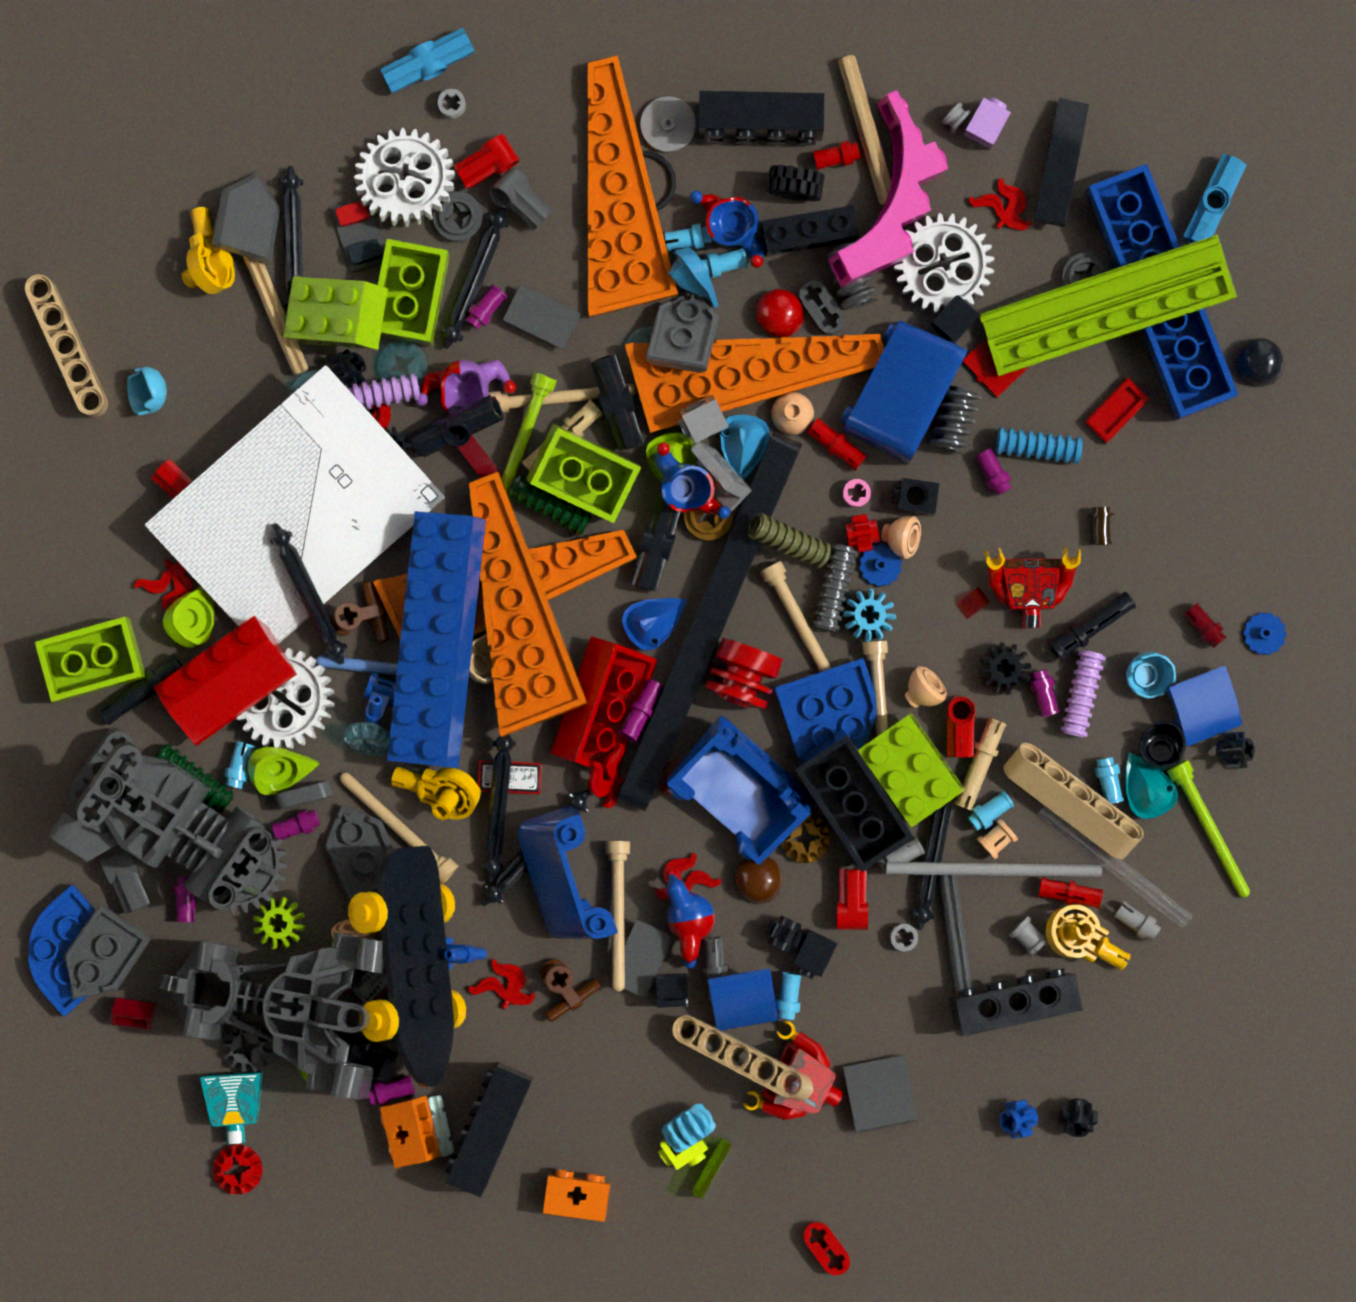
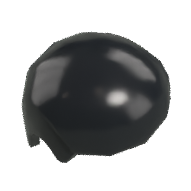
M1261 337L1248 340L1239 348L1236 366L1243 379L1251 382L1256 387H1264L1274 384L1282 376L1285 361L1281 349L1276 343Z
M1156 721L1154 725L1142 733L1138 750L1143 762L1152 769L1169 770L1178 765L1184 758L1187 742L1182 729L1176 724L1167 721Z

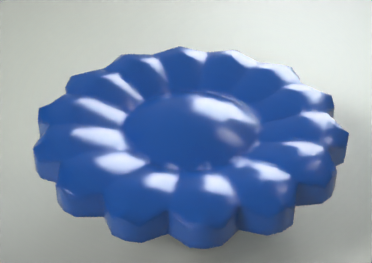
M884 544L879 546L872 545L873 550L864 552V556L860 558L861 565L859 569L863 572L862 577L868 579V583L871 585L876 584L878 587H881L884 584L888 586L891 584V581L898 579V574L902 571L900 567L902 560L899 559V556L889 546L886 547Z
M1261 612L1258 616H1252L1250 621L1245 624L1246 629L1243 631V635L1246 637L1245 643L1249 645L1251 651H1256L1259 655L1263 653L1270 655L1272 652L1279 651L1280 646L1284 645V638L1287 636V633L1284 631L1285 624L1281 623V619L1274 617L1272 613L1265 614Z

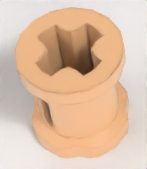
M999 819L997 826L984 837L979 836L977 840L995 860L998 858V853L1011 841L1016 842L1018 838L1005 822Z

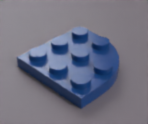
M864 658L774 687L797 758L841 729L845 731L857 750L865 744L875 722L876 697Z
M74 884L66 889L40 914L29 938L28 962L33 979L42 993L64 1017L88 997L72 999L71 984L64 955L96 910Z

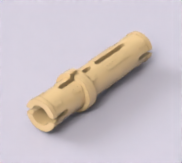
M589 400L575 415L564 419L565 424L561 427L582 437L584 435L583 431L598 417L602 416L603 413ZM543 444L522 461L529 471Z
M990 717L987 719L988 721L979 743L976 742L974 745L976 751L962 784L965 791L959 794L954 804L971 811L993 756L997 757L999 751L996 749L1007 724Z

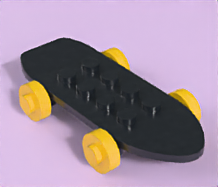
M427 845L388 850L380 868L378 894L370 891L356 894L348 906V917L353 928L359 933L368 934L382 931L389 1001L382 999L373 1000L364 1005L370 1014L369 1025L362 1031L364 1036L374 1042L386 1041L394 1036L399 1055L411 1077L421 1087H434L439 1084L446 1071L452 1050L454 1029L459 1028L464 1022L466 1005L462 996L457 991L451 990L449 965L444 957V952L447 949L444 923L448 922L453 916L455 900L451 890L444 884H440L437 861L432 849ZM361 1014L359 1015V1024L361 1022Z

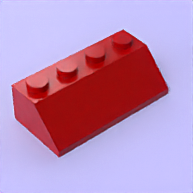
M254 615L153 688L168 713L193 744L198 746L292 679L297 673L270 628Z
M591 636L577 675L588 704L564 713L550 754L592 768L590 761L599 762L603 766L604 759L610 752L614 751L616 742L624 745L625 749L616 766V771L619 773L629 744L628 740L619 735V731L631 712L629 709L631 703L637 701L646 684V680L651 679L658 659L619 644Z

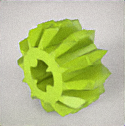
M272 897L269 901L271 910L265 905L260 904L259 910L265 914L264 917L259 915L253 916V921L262 922V926L256 927L253 931L255 934L263 931L266 933L260 940L262 944L267 943L270 938H273L271 948L277 949L281 939L284 948L287 949L290 948L288 936L296 942L300 941V936L294 930L304 931L306 929L305 925L296 924V920L303 919L305 913L302 912L294 915L293 912L299 906L297 902L292 903L289 908H286L288 898L282 897L278 907L275 898ZM277 914L283 915L282 920L287 922V927L281 928L282 932L276 931V925L272 924V919L278 918Z

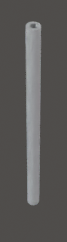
M885 862V874L1101 877L1102 865Z

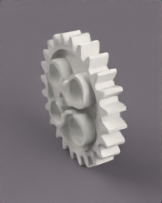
M401 128L400 136H395L392 130H389V139L387 140L378 135V145L375 146L372 143H368L367 147L370 154L361 152L360 159L363 163L355 165L356 172L360 173L354 176L355 184L359 185L356 187L358 196H363L361 198L363 207L370 205L369 211L371 215L380 211L381 222L391 217L393 226H396L399 219H403L405 226L408 227L412 218L420 225L422 215L432 220L431 210L435 209L442 212L443 209L440 201L449 202L450 197L446 191H454V183L451 180L455 179V171L450 170L454 167L452 159H446L448 157L447 148L439 150L440 141L438 139L430 143L429 133H425L422 138H418L417 129L412 131L411 136H406L404 128ZM392 156L400 158V161L396 164L386 162ZM422 162H427L431 165L426 170L416 168ZM405 174L410 175V176H406L405 180H400V179H403V178H404ZM383 185L393 186V189L389 192L379 191V188ZM416 190L424 193L417 199L409 197L410 193Z
M939 213L937 221L934 223L929 216H926V226L924 227L916 221L914 223L916 233L906 230L911 237L914 252L904 259L901 264L894 266V271L903 273V275L897 278L896 282H906L907 286L903 289L902 293L912 292L914 294L911 299L912 304L919 299L922 300L921 310L923 311L931 304L933 305V313L936 314L940 306L945 308L956 295H959L970 306H973L974 300L972 295L974 294L980 298L984 295L979 286L989 287L990 282L984 276L993 275L994 270L986 267V264L994 262L995 259L992 256H986L985 253L992 246L981 244L986 237L985 233L978 236L974 234L978 225L974 224L969 229L965 227L967 220L965 217L958 224L955 223L954 214H951L948 221H944L942 214ZM949 237H956L961 242V249L955 252L948 250L945 246V240ZM922 247L928 248L932 252V259L928 262L918 260L916 257L917 249ZM964 253L970 254V257L967 259L952 262L948 267V271H945L943 267H938L926 274H918L920 269L937 265L940 257H943L945 261H949ZM967 266L972 271V278L966 281L960 280L956 276V268ZM931 276L939 277L943 282V288L939 291H932L928 288L926 280Z
M287 648L285 655L297 675L276 690L286 695L289 700L305 710V715L301 716L271 693L268 695L269 702L267 707L258 710L257 704H255L238 716L237 720L248 721L242 729L246 732L254 730L251 738L255 741H258L263 736L262 744L268 747L273 741L275 748H281L285 741L287 748L293 749L294 740H297L299 744L304 746L306 745L304 736L308 735L313 739L317 738L313 730L315 727L325 729L320 720L322 718L331 719V715L325 712V708L334 706L335 703L327 700V696L335 692L331 688H325V685L331 681V678L328 676L320 677L325 668L321 665L313 668L316 663L315 658L309 657L305 661V653L299 651L294 658L293 650ZM305 688H310V699L307 702L301 703L299 700L300 692ZM286 713H291L293 716L291 725L282 728V716Z

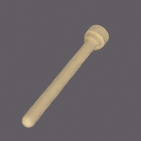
M625 384L628 385L631 396L637 393L638 390L635 384ZM598 387L549 392L548 397H544L542 405L599 399L598 394H600ZM501 391L489 392V395L495 396L499 401L503 413L509 412V409L528 407L532 394L508 396L507 393L501 394Z
M779 561L760 571L759 573L764 583L768 582L770 587L774 586L819 672L830 669L831 666L785 582L786 576L784 573L786 569L782 562Z
M887 640L862 642L863 655H866L867 661H870L872 685L876 697V737L888 729L882 661L885 659V653H888Z
M349 773L341 774L340 782L410 847L426 845ZM433 851L439 870L440 883L444 884L459 866L451 858L448 860L444 856L440 858Z
M607 841L605 842V855H608V861H611L612 917L618 931L617 934L612 935V987L615 991L620 992L625 987L624 861H627V855H630V842Z

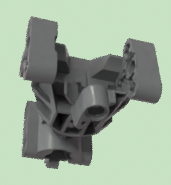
M121 728L110 729L103 736L70 785L68 798L75 808L76 816L74 817L64 811L48 834L54 841L87 862L116 845H119L154 868H158L167 855L191 871L183 883L189 891L206 903L210 902L217 909L229 908L231 914L235 913L237 905H241L245 913L248 912L249 903H253L259 909L258 899L261 897L269 902L271 900L267 893L269 889L276 892L279 891L274 883L275 880L285 879L278 872V869L287 868V864L279 860L280 857L287 854L286 851L276 848L283 842L280 837L272 839L269 832L254 815L239 806H235L226 819L203 804L202 801L210 791L209 787L168 759L141 755L139 749L133 744L130 735ZM122 736L123 742L113 748L110 741L113 738L118 740ZM103 750H105L109 754V756L102 753ZM97 762H104L94 776L92 774L93 765ZM84 778H87L88 780L91 781V783L89 784V786H88L87 780H84ZM77 790L83 792L79 800L76 795ZM139 795H141L137 805L132 802L133 800H136L139 797ZM96 805L93 813L88 818H85L86 814L84 811L90 810ZM258 833L255 838L249 839L253 834ZM222 886L219 890L214 891L217 887ZM226 895L228 896L226 899L222 901L215 900L224 898Z
M334 932L331 948L326 947L303 955H296L290 957L289 963L269 965V963L243 965L241 962H237L239 946L200 941L197 949L175 975L162 974L159 989L172 993L183 1026L182 1035L209 1040L222 1039L225 1024H231L253 1036L257 1034L273 1042V1051L276 1054L282 1055L302 1072L308 1073L306 1089L331 1093L334 1096L350 1099L369 1098L374 1067L347 1062L350 1045L332 1030L354 1033L361 1032L368 1027L370 1014L364 1006L340 1001L337 998L344 991L360 987L364 971L386 974L382 940ZM286 968L285 973L279 975L271 985L250 981L249 974L266 973L272 969ZM205 974L216 975L220 977L221 981L230 982V995L226 1005L210 1006L200 1003ZM353 1009L358 1010L361 1014V1022L357 1027H351L347 1022V1015ZM243 1012L264 1016L265 1024L273 1037L259 1031L258 1027L239 1017Z

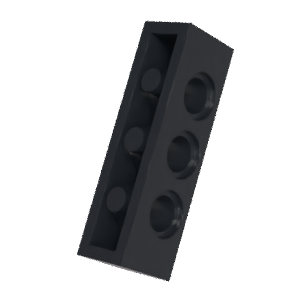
M1065 968L1047 971V977L1036 979L1035 975H1027L1016 978L1017 984L1006 986L1005 981L987 984V990L976 992L975 988L957 991V997L949 998L956 1035L968 1036L1082 1011L1076 974L1065 973ZM1044 986H1047L1051 991V997L1046 1003H1042L1039 999V992ZM1014 993H1018L1021 997V1005L1016 1010H1013L1009 1005V998ZM987 999L991 1003V1012L987 1016H982L979 1012V1005L983 1000Z

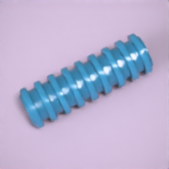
M1000 427L997 430L995 451L998 455H1001V452H1006L1007 456L1015 453L1016 457H1020L1023 454L1025 458L1035 456V459L1039 460L1040 457H1044L1046 461L1054 458V462L1062 459L1064 463H1068L1070 460L1073 461V464L1080 462L1083 440L1078 436L1076 439H1072L1071 435L1062 438V434L1054 437L1052 433H1048L1046 436L1043 435V432L1033 434V431L1029 430L1028 433H1024L1023 429L1014 432V428H1009V431L1004 430V427Z

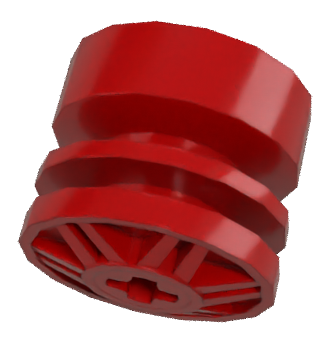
M722 638L716 658L726 663L727 668L726 670L712 668L710 674L722 678V682L719 684L707 680L705 688L712 691L720 699L745 708L765 710L768 702L755 697L758 691L771 695L772 690L760 682L762 677L776 679L783 659L749 645Z

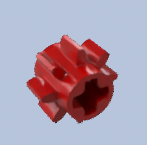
M867 514L852 516V523L845 524L848 546H857L858 553L873 550L872 543L880 542L876 519L868 520Z

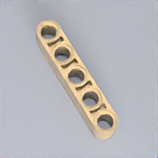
M40 274L33 275L25 283V292L76 406L88 417H100L107 410V397L58 289L48 277ZM47 283V294L41 298L35 297L34 288L36 285ZM52 311H59L61 313L60 322L54 326L48 325V314ZM64 339H72L74 342L72 351L62 354L59 350L60 343ZM77 367L86 368V377L81 382H74L72 379V372ZM93 394L99 397L98 407L94 410H87L85 408L86 398Z
M1022 743L1004 764V772L1010 780L1114 858L1124 859L1143 838V830L1134 820L1036 746L1030 743Z
M684 1015L677 1018L673 1024V1036L678 1042L771 1091L798 1102L805 1101L811 1096L813 1092L811 1078L793 1067L700 1019ZM694 1024L695 1032L692 1037L688 1038L687 1030ZM720 1038V1048L714 1052L713 1042L715 1039ZM745 1051L747 1058L745 1063L740 1066L738 1058ZM771 1064L773 1073L770 1078L765 1079L764 1071ZM798 1078L799 1088L796 1092L792 1093L790 1085L794 1079Z

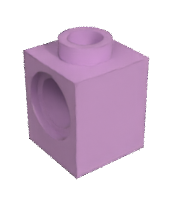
M983 98L964 136L991 150L1011 113L1006 110L1007 105L995 98H990V100Z

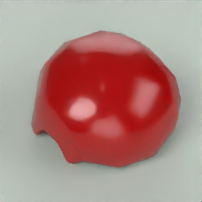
M773 289L763 294L756 304L755 313L758 324L773 338L790 337L797 333L804 323L803 306L799 299L788 290Z

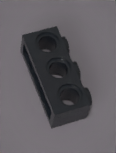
M854 205L762 221L761 225L767 257L838 245L859 239Z

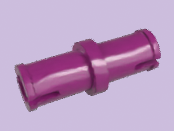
M652 679L646 680V684L637 701L631 703L629 707L631 712L619 731V735L628 741H637L646 721L651 720L654 713L652 710L664 690V686Z

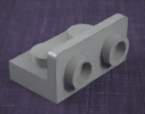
M700 441L697 442L691 449L698 458L696 461L697 466L707 471L713 479L714 496L723 506H728L730 511H733L752 490L716 449Z

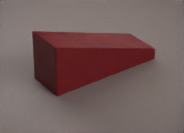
M470 435L468 443L457 447L480 478L495 472H499L502 478V473L473 435Z

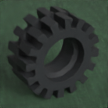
M772 165L769 169L766 192L777 197L782 196V198H791L797 201H820L825 174L812 169H804V167Z

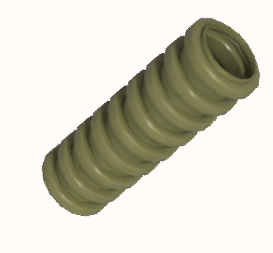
M758 513L750 522L748 535L751 539H757L758 542L765 543L769 547L773 546L775 550H781L782 553L789 554L794 558L797 557L798 560L805 561L806 564L813 565L815 568H821L830 557L831 546L829 543L822 542L821 539L814 538L803 531H798L797 528L790 527V525L785 523L783 524L779 520H774L773 517H767L764 513Z

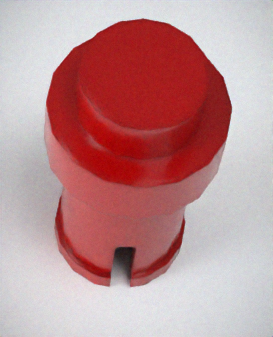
M849 140L840 142L839 146L813 151L817 170L840 164L850 166L854 165V160L861 159L858 143L850 144Z

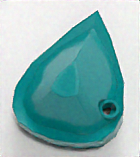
M1130 752L1128 753L1125 789L1130 810L1143 820L1162 816L1177 803L1178 792L1175 784L1161 770L1152 769L1143 762L1142 758Z

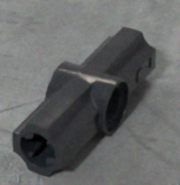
M616 354L591 361L592 370L600 391L598 396L605 418L610 422L618 450H628L644 444L634 413L636 411L628 385H625Z
M489 395L466 407H450L445 411L444 417L411 432L410 440L419 457H426L449 445L455 447L468 443L470 435L504 420V413L496 397Z
M660 495L657 496L649 526H646L638 551L640 556L631 582L633 586L657 592L665 562L669 560L676 537L674 532L681 512L674 511L668 507Z

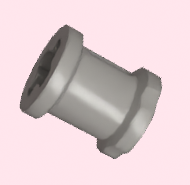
M1026 916L1010 931L1008 936L1016 938L1028 950L1027 955L1032 957L1047 942L1046 935H1042L1030 923L1031 919Z

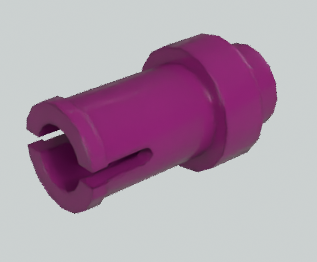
M494 284L491 285L476 305L472 304L467 310L469 315L465 321L476 330H479L481 326L486 327L492 320L490 316L502 301L507 298V295Z
M992 448L975 457L988 480L986 485L990 492L995 491L996 495L1000 496L1012 489L1009 483L1012 479L1008 471L1004 472Z
M1047 669L1030 673L1032 680L1029 681L1030 690L1035 693L1040 717L1059 713L1060 710L1058 709L1052 687L1055 685L1053 676H1048Z
M304 809L298 811L294 817L273 823L272 829L276 838L280 837L282 840H285L303 832L305 835L315 832V827L320 826L321 822L316 810L308 811Z
M188 875L177 876V883L173 884V893L176 894V922H196L195 895L183 885Z
M410 1074L385 1083L382 1081L373 1083L374 1087L370 1088L369 1099L371 1105L379 1103L381 1107L388 1105L390 1100L415 1094Z

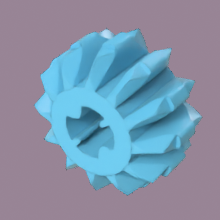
M869 589L867 593L868 599L865 600L862 592L858 591L856 592V597L860 602L859 604L851 599H848L846 602L848 606L855 610L843 612L844 617H853L854 619L848 622L845 627L846 629H851L855 625L858 627L853 635L856 639L861 635L862 631H866L865 641L870 642L872 638L871 631H874L878 640H881L883 633L879 628L880 626L888 632L893 629L890 624L884 621L885 619H896V614H886V610L891 609L894 604L893 602H888L884 606L881 604L886 596L883 592L878 596L877 600H874V589ZM866 607H871L873 613L878 614V619L872 620L873 624H868L866 618L861 617V612L867 611Z
M695 1104L663 1125L662 1133L669 1147L671 1146L675 1152H682L714 1131L716 1124L709 1110H706L703 1104Z

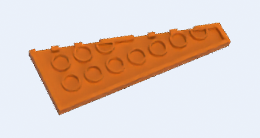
M618 55L588 63V313L591 318L678 296L675 281L668 274L671 264Z
M880 334L714 340L707 371L697 373L650 364L646 361L649 343L625 344L650 433L679 425L678 421L683 419L680 410L712 394L721 411L725 412L874 369L884 351Z
M495 472L470 482L469 489L472 515L486 520L480 581L483 591V607L491 658V674L495 692L498 731L500 737H505L588 703L499 472Z
M624 530L529 549L548 601L637 559ZM408 574L379 579L373 582L400 640ZM480 580L473 637L486 631L483 591Z

